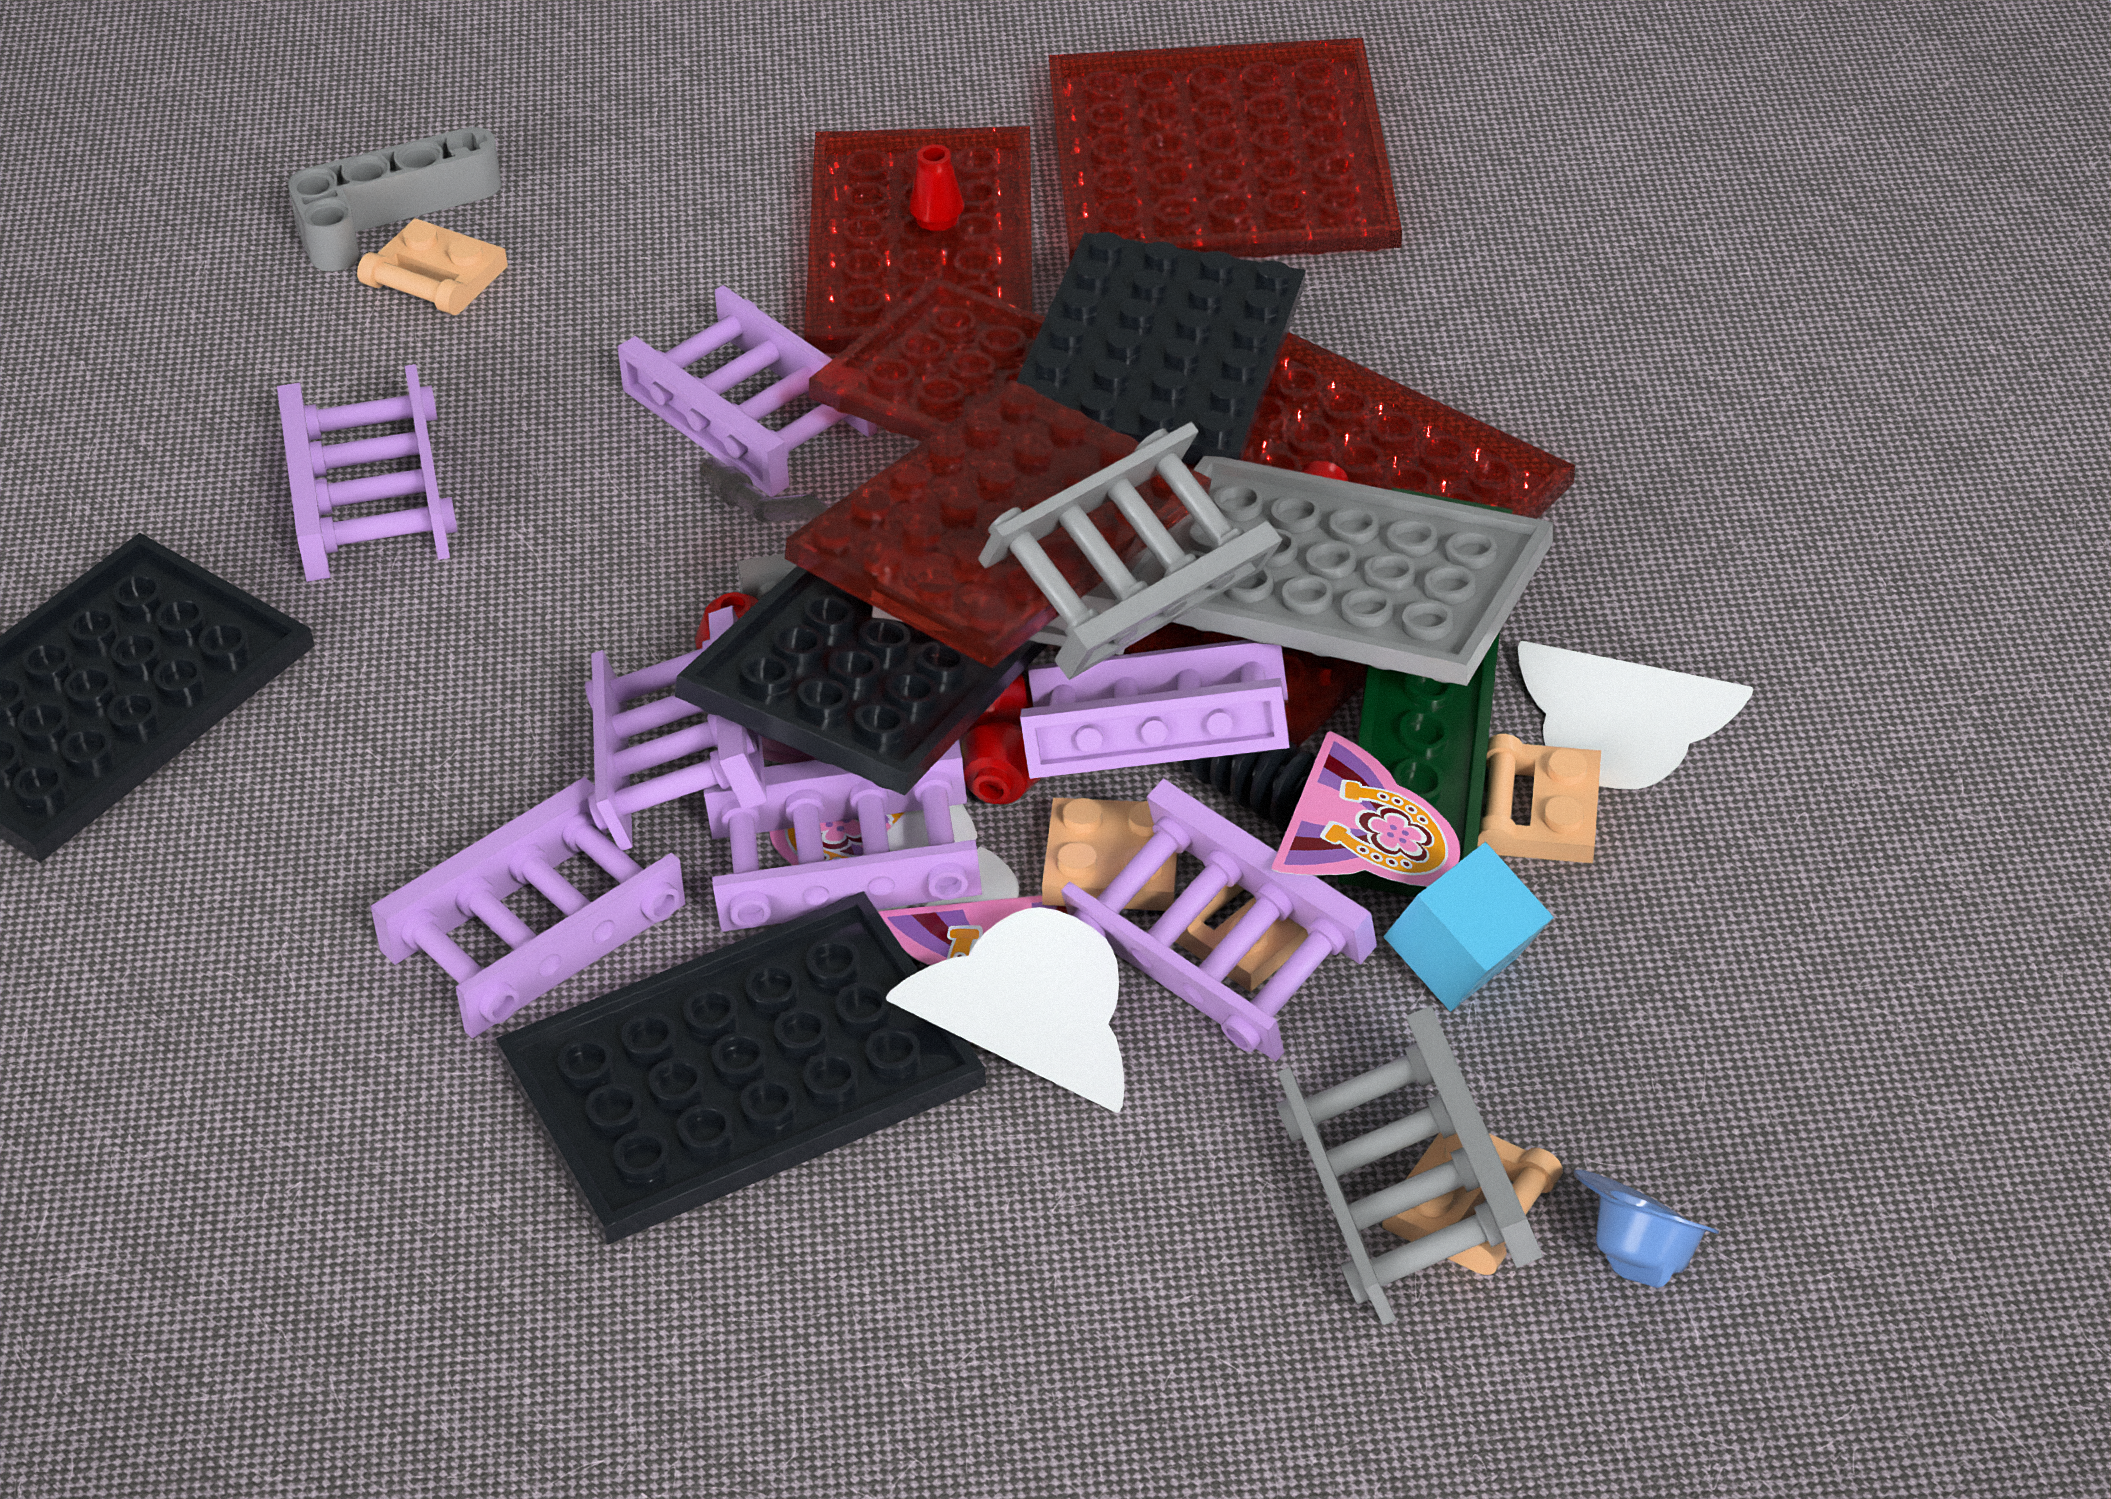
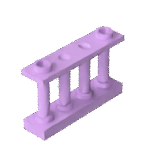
M724 285L715 289L718 322L667 352L656 351L636 336L617 346L624 392L770 497L790 487L787 464L789 452L840 420H844L868 438L877 433L876 394L874 387L866 379L856 376L759 310L753 302L743 299ZM729 341L745 352L702 379L696 376L693 377L683 370V368ZM766 367L783 378L740 405L730 403L720 396V394ZM803 393L821 404L777 432L771 429L768 430L757 422Z
M416 364L405 366L409 395L317 409L316 404L304 405L300 383L277 386L296 534L306 582L330 578L327 553L338 552L339 545L433 530L438 560L450 558L446 534L458 532L452 497L439 498L426 424L427 421L438 420L432 385L420 387ZM409 418L414 419V432L322 446L321 441L311 442V440L321 439L322 432ZM420 454L422 469L328 484L327 478L316 479V477L326 476L327 469ZM422 492H426L428 507L333 522L332 516L322 518L324 514L333 513L332 507Z
M732 606L708 613L710 639L702 642V649L641 670L616 677L603 650L591 654L592 680L585 682V690L593 710L595 792L588 794V803L597 827L600 830L609 828L618 848L622 851L633 847L631 813L719 784L722 789L732 787L742 810L767 802L762 736L758 732L721 716L708 714L707 722L630 748L628 743V737L704 712L700 707L676 698L675 695L628 711L627 701L676 684L677 675L738 620ZM713 746L718 748V750L710 752L709 760L630 786L631 774Z
M1248 639L1111 656L1070 680L1057 663L1028 666L1034 708L1022 709L1020 720L1030 779L1289 748V734L1284 700L1288 699L1282 646L1261 644Z
M959 740L951 746L905 796L895 791L881 788L872 781L819 760L764 767L767 802L742 810L732 787L722 789L717 784L704 789L712 839L730 837L733 874L712 877L721 932L785 923L863 891L876 910L982 895L976 840L955 842L949 806L967 803ZM923 810L929 846L890 851L885 815ZM859 819L864 855L825 861L820 823ZM794 828L799 865L760 870L756 833Z
M586 777L581 778L370 906L379 949L394 965L423 949L459 983L456 986L463 1027L464 1031L472 1039L493 1025L504 1022L520 1008L650 926L667 919L674 911L685 905L680 859L671 852L646 869H643L626 853L620 850L617 845L606 837V829L600 830L592 817L588 803V794L595 792V785ZM581 851H584L620 883V885L592 902L554 869V867ZM530 883L567 916V918L539 935L535 934L500 901ZM475 916H478L514 950L485 969H482L446 935Z
M1163 778L1147 796L1154 823L1152 827L1153 837L1096 899L1069 881L1061 890L1068 915L1076 917L1093 927L1107 939L1114 953L1219 1023L1224 1034L1236 1046L1246 1052H1253L1256 1048L1276 1062L1284 1053L1277 1020L1273 1017L1329 953L1337 955L1339 952H1342L1358 964H1362L1377 946L1371 912L1314 875H1297L1273 871L1271 867L1278 853L1277 851ZM1186 850L1203 861L1205 866L1203 871L1147 933L1119 915L1121 910L1174 852L1181 854ZM1235 884H1238L1255 896L1256 903L1199 967L1170 949V946L1225 885L1233 887ZM1288 917L1307 930L1309 936L1251 1002L1221 983L1276 919L1284 921Z

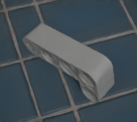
M478 127L463 128L312 166L297 171L288 181L296 228L306 253L314 267L322 271L331 272L346 269L357 262L359 248L356 232L482 200L493 196L502 186L495 137L489 130Z

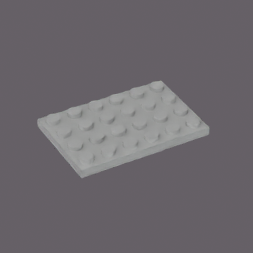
M1203 456L1191 474L1233 528L1241 527L1244 532H1247L1268 520L1282 538V541L1262 571L1172 622L1191 626L1201 631L1224 633L1251 639L1261 644H1275L1311 652L1317 656H1330L1368 664L1378 669H1391L1432 678L1442 683H1456L1467 686L1552 545L1553 522L1225 457ZM1175 495L1158 519L1186 555L1192 553L1199 559L1211 552L1210 549L1213 543ZM1143 541L1139 543L1124 564L1137 582L1145 581L1148 586H1151L1163 579L1162 576L1165 569Z

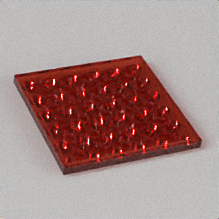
M1363 38L1048 55L1069 265L1084 232L1093 234L1110 232L1119 235L1122 239L1146 243L1168 242L1177 248L1204 253L1221 251L1230 254L1233 258H1265L1271 255L1304 253L1319 255L1326 252L1356 250L1372 252L1380 249L1401 248L1402 227Z

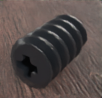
M1289 740V748L1183 760V767L1185 772H1192L1193 776L1202 783L1212 784L1213 788L1222 795L1232 796V799L1244 808H1252V811L1260 818L1272 820L1276 827L1286 832L1317 757L1310 751H1303L1297 755V746Z

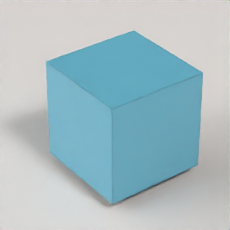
M1484 842L1419 893L1383 937L1451 1012L1516 960L1554 917L1495 851Z

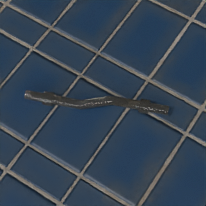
M709 458L701 464L700 474L712 485L714 494L730 506H740L756 520L772 522L807 519L821 530L823 539L837 551L852 553L863 562H871L878 556L880 552L879 543L865 532L862 522L849 512L834 510L813 494L767 498L753 487L751 478L739 468L725 466L714 458Z

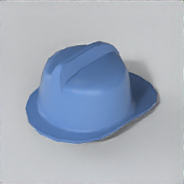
M1581 1169L1574 1170L1573 1174L1576 1179L1599 1194L1596 1233L1597 1247L1606 1254L1613 1270L1625 1279L1655 1288L1663 1287L1670 1280L1672 1274L1682 1273L1686 1269L1705 1232L1719 1234V1230L1691 1222L1664 1204L1627 1185L1593 1172Z

